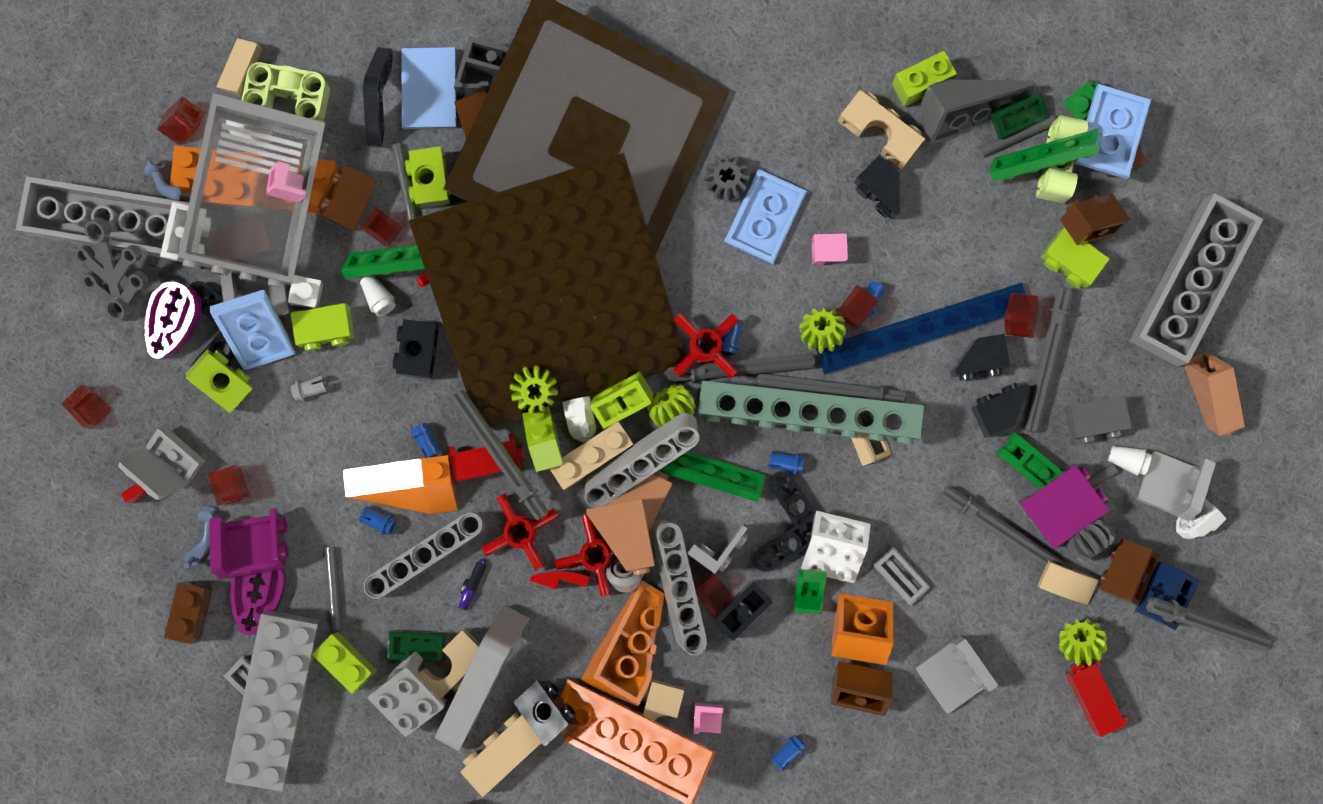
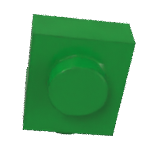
M1088 80L1062 102L1075 118L1084 120L1088 117L1096 86L1098 84L1103 85L1100 81Z
M798 570L794 597L795 612L822 614L826 572Z

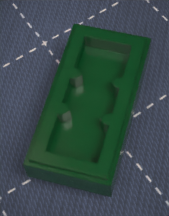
M1035 93L990 113L998 139L1006 138L1049 118L1041 93Z
M391 630L389 631L387 659L405 660L414 652H417L423 658V661L444 662L445 653L442 650L445 648L446 634Z

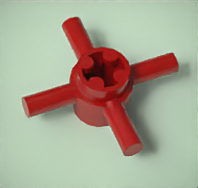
M682 312L674 318V321L691 337L689 345L691 353L673 369V372L679 378L697 361H714L730 379L738 372L721 354L723 346L721 338L739 322L734 314L728 316L714 331L710 329L698 330ZM701 339L704 342H707L709 339L713 342L709 354L707 352L703 353V350L700 349L698 342Z
M506 493L497 497L496 499L508 521L504 527L503 536L481 547L485 556L487 557L510 545L525 551L535 571L544 567L545 565L533 543L537 537V529L559 518L556 509L552 508L549 510L548 514L540 520L530 519L526 516L517 515ZM518 524L526 527L528 531L527 537L523 540L520 537L515 538L513 535L516 532L515 526Z
M583 515L581 517L587 542L582 546L579 554L555 559L556 568L560 570L582 564L588 570L595 572L600 597L611 594L605 569L611 564L613 556L616 555L606 541L598 539L595 525L588 515ZM593 547H598L604 553L599 563L588 557V554L593 551Z

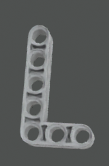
M505 605L483 638L437 731L436 740L457 751L461 750L463 742L470 733L506 659L520 639L522 631L530 618Z

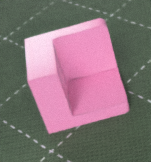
M278 161L270 168L266 195L299 203L307 195V191L302 190L304 177L288 172L289 164Z
M847 234L813 235L812 266L824 265L825 262H845L848 259Z
M695 702L693 734H699V732L721 733L723 705Z

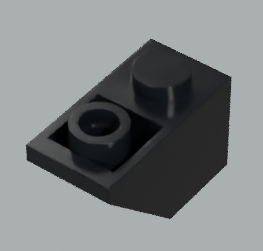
M879 154L854 181V184L857 185L855 190L864 199L870 198L874 201L878 198L880 202L875 206L876 211L884 218L889 216L893 220L900 212L899 172Z
M1005 334L973 340L952 369L951 377L959 376V380L964 381L975 379V372H986L987 377L1003 374L1002 369L1010 366Z
M1015 382L1001 388L1002 395L993 398L990 393L976 399L978 405L971 407L984 437L994 435L1016 424L1028 391L1026 384L1018 387Z

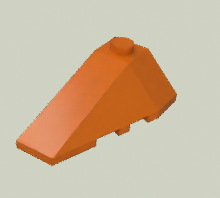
M449 455L343 470L347 498L427 514L458 511L455 480Z
M641 580L638 588L633 591L594 653L581 680L605 694L639 706L652 679L653 671H651L653 655L656 653L657 645H655L657 628L660 626L665 595L663 592Z

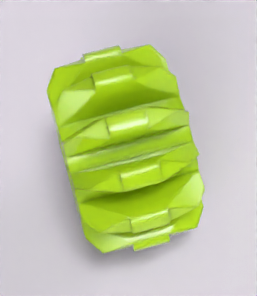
M825 305L820 312L813 307L811 315L804 314L803 323L799 326L802 342L808 343L810 351L818 347L820 354H822L824 348H828L833 352L834 345L841 346L843 337L846 335L843 316H838L836 309L827 312Z
M538 365L533 367V373H529L528 368L523 367L525 376L522 377L516 373L514 378L519 383L510 384V389L517 391L511 395L513 401L520 400L518 408L521 410L528 404L529 413L534 412L536 405L543 412L545 411L543 402L549 405L554 403L548 395H557V389L551 387L556 384L555 378H548L550 372L547 369L543 370L539 375ZM532 384L535 387V384H538L539 392L535 394L533 391V395H530L528 386Z
M674 384L670 388H664L663 391L656 392L652 404L647 407L651 419L660 428L682 413L693 415L696 405L692 395L683 385L676 386Z
M1077 618L1074 621V625L1066 623L1064 626L1065 631H1060L1059 649L1064 653L1067 661L1074 659L1077 666L1082 661H1086L1089 666L1092 664V659L1100 661L1102 658L1101 653H1106L1107 635L1105 631H1101L1099 623L1091 625L1089 618L1084 623H1080Z

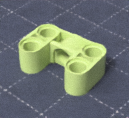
M257 62L252 64L247 71L242 101L253 104L256 100L263 99L261 106L272 109L275 96L282 98L291 96L290 99L297 100L295 107L296 115L305 117V113L309 109L314 108L316 113L309 119L323 122L330 87L323 76L317 72L300 70L291 66H278ZM267 73V79L262 83H258L259 76ZM321 83L318 91L310 92L313 84Z
M1059 115L1050 126L1048 132L1050 138H1047L1046 143L1087 132L1088 121ZM1074 160L1068 161L1063 165V168H1058L1055 165L1042 168L1037 186L1040 189L1036 191V198L1062 204L1068 201L1074 194L1078 175L1072 173Z

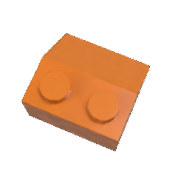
M839 593L832 635L831 656L887 665L894 644L893 602Z

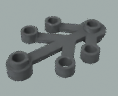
M95 218L85 224L84 230L86 236L91 241L97 242L103 265L95 259V252L90 246L84 245L75 251V258L78 262L85 264L92 270L82 277V284L106 302L105 311L111 319L126 320L133 313L131 300L138 290L148 284V277L141 271L133 273L129 276V284L123 292L120 281L131 264L141 259L142 253L137 246L130 245L122 250V257L115 266L108 239L112 230L111 224L106 219ZM102 280L108 284L109 290L101 285Z

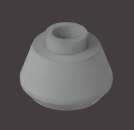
M618 558L606 570L609 582L616 590L624 593L637 589L644 575H634L633 570L626 571Z

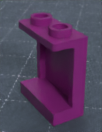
M1071 464L1066 471L1029 497L1026 496L1018 502L1053 549L1109 511L1105 505L1109 500L1099 488L1096 490L1092 488L1088 482L1092 478L1083 466L1077 468L1076 465Z
M276 508L270 509L269 516L227 523L221 517L209 518L210 570L219 580L285 569V559L289 557L287 543L284 542V533H287L288 527L285 516H281Z

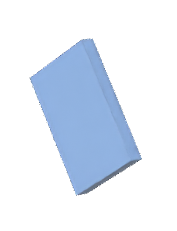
M401 48L402 128H457V109L454 101H457V93L454 89L456 81V48Z
M1098 84L1086 121H1088L1087 131L1098 128L1102 135L1100 152L1090 158L1075 159L1074 164L1124 179L1129 178L1151 99Z
M758 169L724 242L773 265L807 191Z
M264 289L210 306L212 317L243 371L296 354L294 345Z

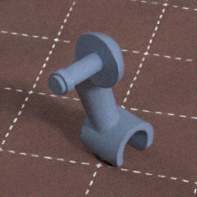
M149 158L144 171L149 177L154 179L160 194L170 200L179 201L180 198L190 200L191 194L181 193V187L170 186L166 183L162 174L165 162L161 160L159 166H156L152 163V158Z
M204 506L202 511L198 513V521L204 522V535L202 540L185 554V568L198 565L210 550L209 518L217 517V509L214 507Z

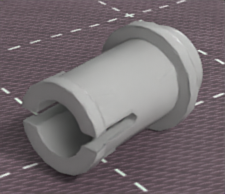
M321 375L303 382L295 381V384L291 385V392L295 401L300 400L303 402L307 397L328 392V388L324 386L326 385L325 377Z

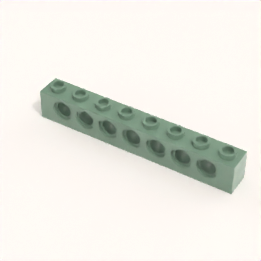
M702 381L698 414L704 416V421L720 423L721 418L732 419L731 424L747 426L748 421L759 422L758 427L775 429V424L786 425V430L802 432L804 427L813 428V433L830 435L831 430L839 431L842 437L858 438V434L869 435V440L886 441V437L897 438V443L913 445L914 440L919 441L921 439L924 405ZM726 397L735 399L736 404L731 411L721 409V401ZM753 400H759L763 404V409L758 414L748 412V404ZM780 403H786L791 408L789 415L783 418L775 414V407ZM807 406L815 407L818 411L817 418L812 421L804 419L802 416L803 409ZM835 409H840L845 413L846 419L840 424L833 423L829 417L830 413ZM863 412L871 414L873 424L869 427L861 426L857 421L859 414ZM894 415L900 419L901 426L899 429L890 430L886 426L885 420L888 416Z

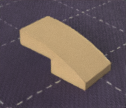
M1048 560L1038 587L1088 605L1099 580Z

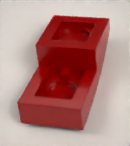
M549 571L532 575L530 581L553 589H558L560 579L587 587L590 575L571 571Z

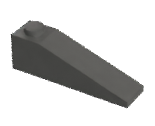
M948 80L941 83H933L927 88L921 102L926 143L929 146L949 140L959 135L958 128L969 123L973 127L981 124V121L987 118L991 112H995L1030 96L1036 84L1034 81Z

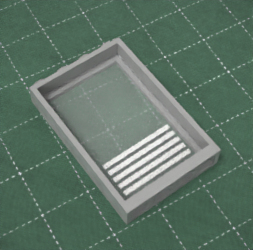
M213 93L177 261L183 262L182 266L190 269L199 270L200 266L212 268L211 273L221 276H228L229 272L239 274V279L248 282H256L257 279L268 281V286L284 289L285 285H291L297 264L325 123ZM278 161L289 164L288 172L304 177L302 190H306L307 195L299 203L266 195L270 168Z

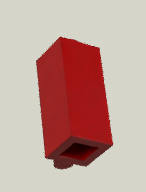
M514 433L508 434L509 441L502 442V445L518 468H522L521 462L525 461L523 446H517ZM455 446L449 447V457L455 482L502 472L485 447L458 453Z
M1101 660L1092 661L1090 666L1086 661H1082L1079 666L1073 663L1070 665L1071 670L1066 672L1065 675L1093 733L1103 737L1126 726L1125 723L1130 721L1128 715H1121L1098 669L1102 665Z

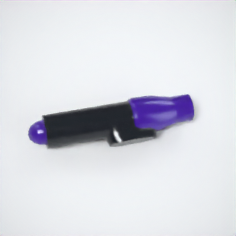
M484 558L476 562L470 578L466 579L460 591L462 594L461 601L458 606L460 609L466 611L476 594L477 587L487 567Z

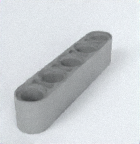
M688 413L677 415L589 474L585 479L586 503L594 508L607 505L697 445L699 430L696 418ZM685 429L691 430V431L685 432V433H684V432H681L682 430H685ZM664 444L668 445L666 447H659L660 445ZM641 459L646 460L644 462H637V460Z
M466 513L368 576L364 582L365 593L373 599H379L397 590L478 537L485 529L483 517L477 513ZM470 517H474L478 521V529L473 533L468 532L465 528V522ZM447 532L452 533L455 537V543L451 548L445 547L442 543V537ZM424 547L428 548L432 554L431 560L428 563H424L419 559V552ZM399 563H404L408 567V574L405 578H400L396 574V566ZM376 578L382 579L385 584L382 593H377L373 590L372 583Z
M659 520L651 528V538L677 645L688 654L699 655L705 650L707 639L681 529L676 524L667 520ZM670 527L671 536L667 540H662V531ZM676 554L678 558L677 563L672 567H668V558ZM683 581L684 587L682 591L674 593L675 584ZM685 608H689V616L686 619L681 620V611ZM695 634V642L692 645L687 646V638L690 635Z

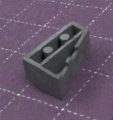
M469 36L454 84L457 95L472 96L484 91L487 95L509 47Z

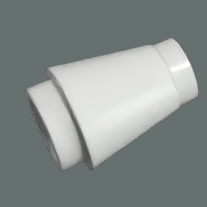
M374 275L366 276L360 281L371 312L377 316H383L395 308L394 296Z
M1112 445L1108 461L1136 476L1138 474L1146 475L1152 458L1151 454L1146 453V450Z

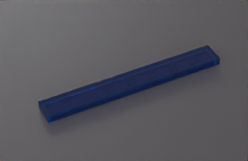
M1019 283L843 339L841 346L834 345L833 352L828 348H824L822 354H820L818 348L815 350L823 374H827L1028 310L1031 307L1023 284Z

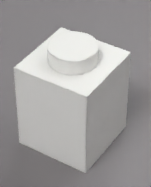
M294 275L288 303L291 306L305 309L319 308L323 289L322 281Z

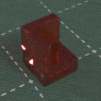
M182 96L165 111L157 130L176 144L181 145L198 130L205 112Z
M376 207L360 229L383 247L389 248L403 227Z
M857 284L837 310L838 316H843L845 322L857 330L876 306L878 299Z
M1010 294L1004 319L1005 335L1033 338L1039 313L1038 296Z
M80 385L61 403L82 427L93 429L111 412V408L91 387Z
M233 465L209 473L208 477L217 506H225L250 498L241 466Z
M715 573L695 588L696 595L714 617L734 598Z

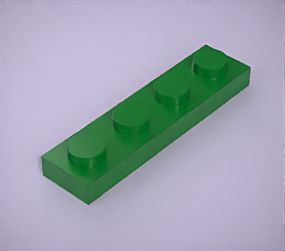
M1098 128L995 157L990 170L993 182L1002 179L1009 180L1020 174L1035 173L1042 168L1064 165L1068 161L1090 158L1100 152L1102 135Z
M416 244L350 253L341 271L345 278H363L369 275H387L393 272H411L425 268Z
M689 451L658 470L677 478L758 502L765 479L764 474Z

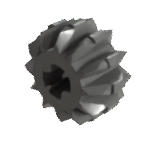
M726 154L724 162L719 157H715V165L708 164L706 166L707 171L710 172L704 174V180L710 182L706 185V190L711 191L716 188L713 194L715 199L719 197L720 193H724V201H728L729 193L732 194L733 198L738 199V190L746 192L747 186L744 183L749 182L750 176L743 174L747 171V165L738 167L739 157H736L733 162H729L730 155ZM727 173H730L732 175L731 180L728 179L726 183L723 182L722 175L725 176Z
M1098 518L1068 539L1066 545L1073 557H1076L1079 562H1085L1115 541L1116 535L1112 531V527L1103 518Z

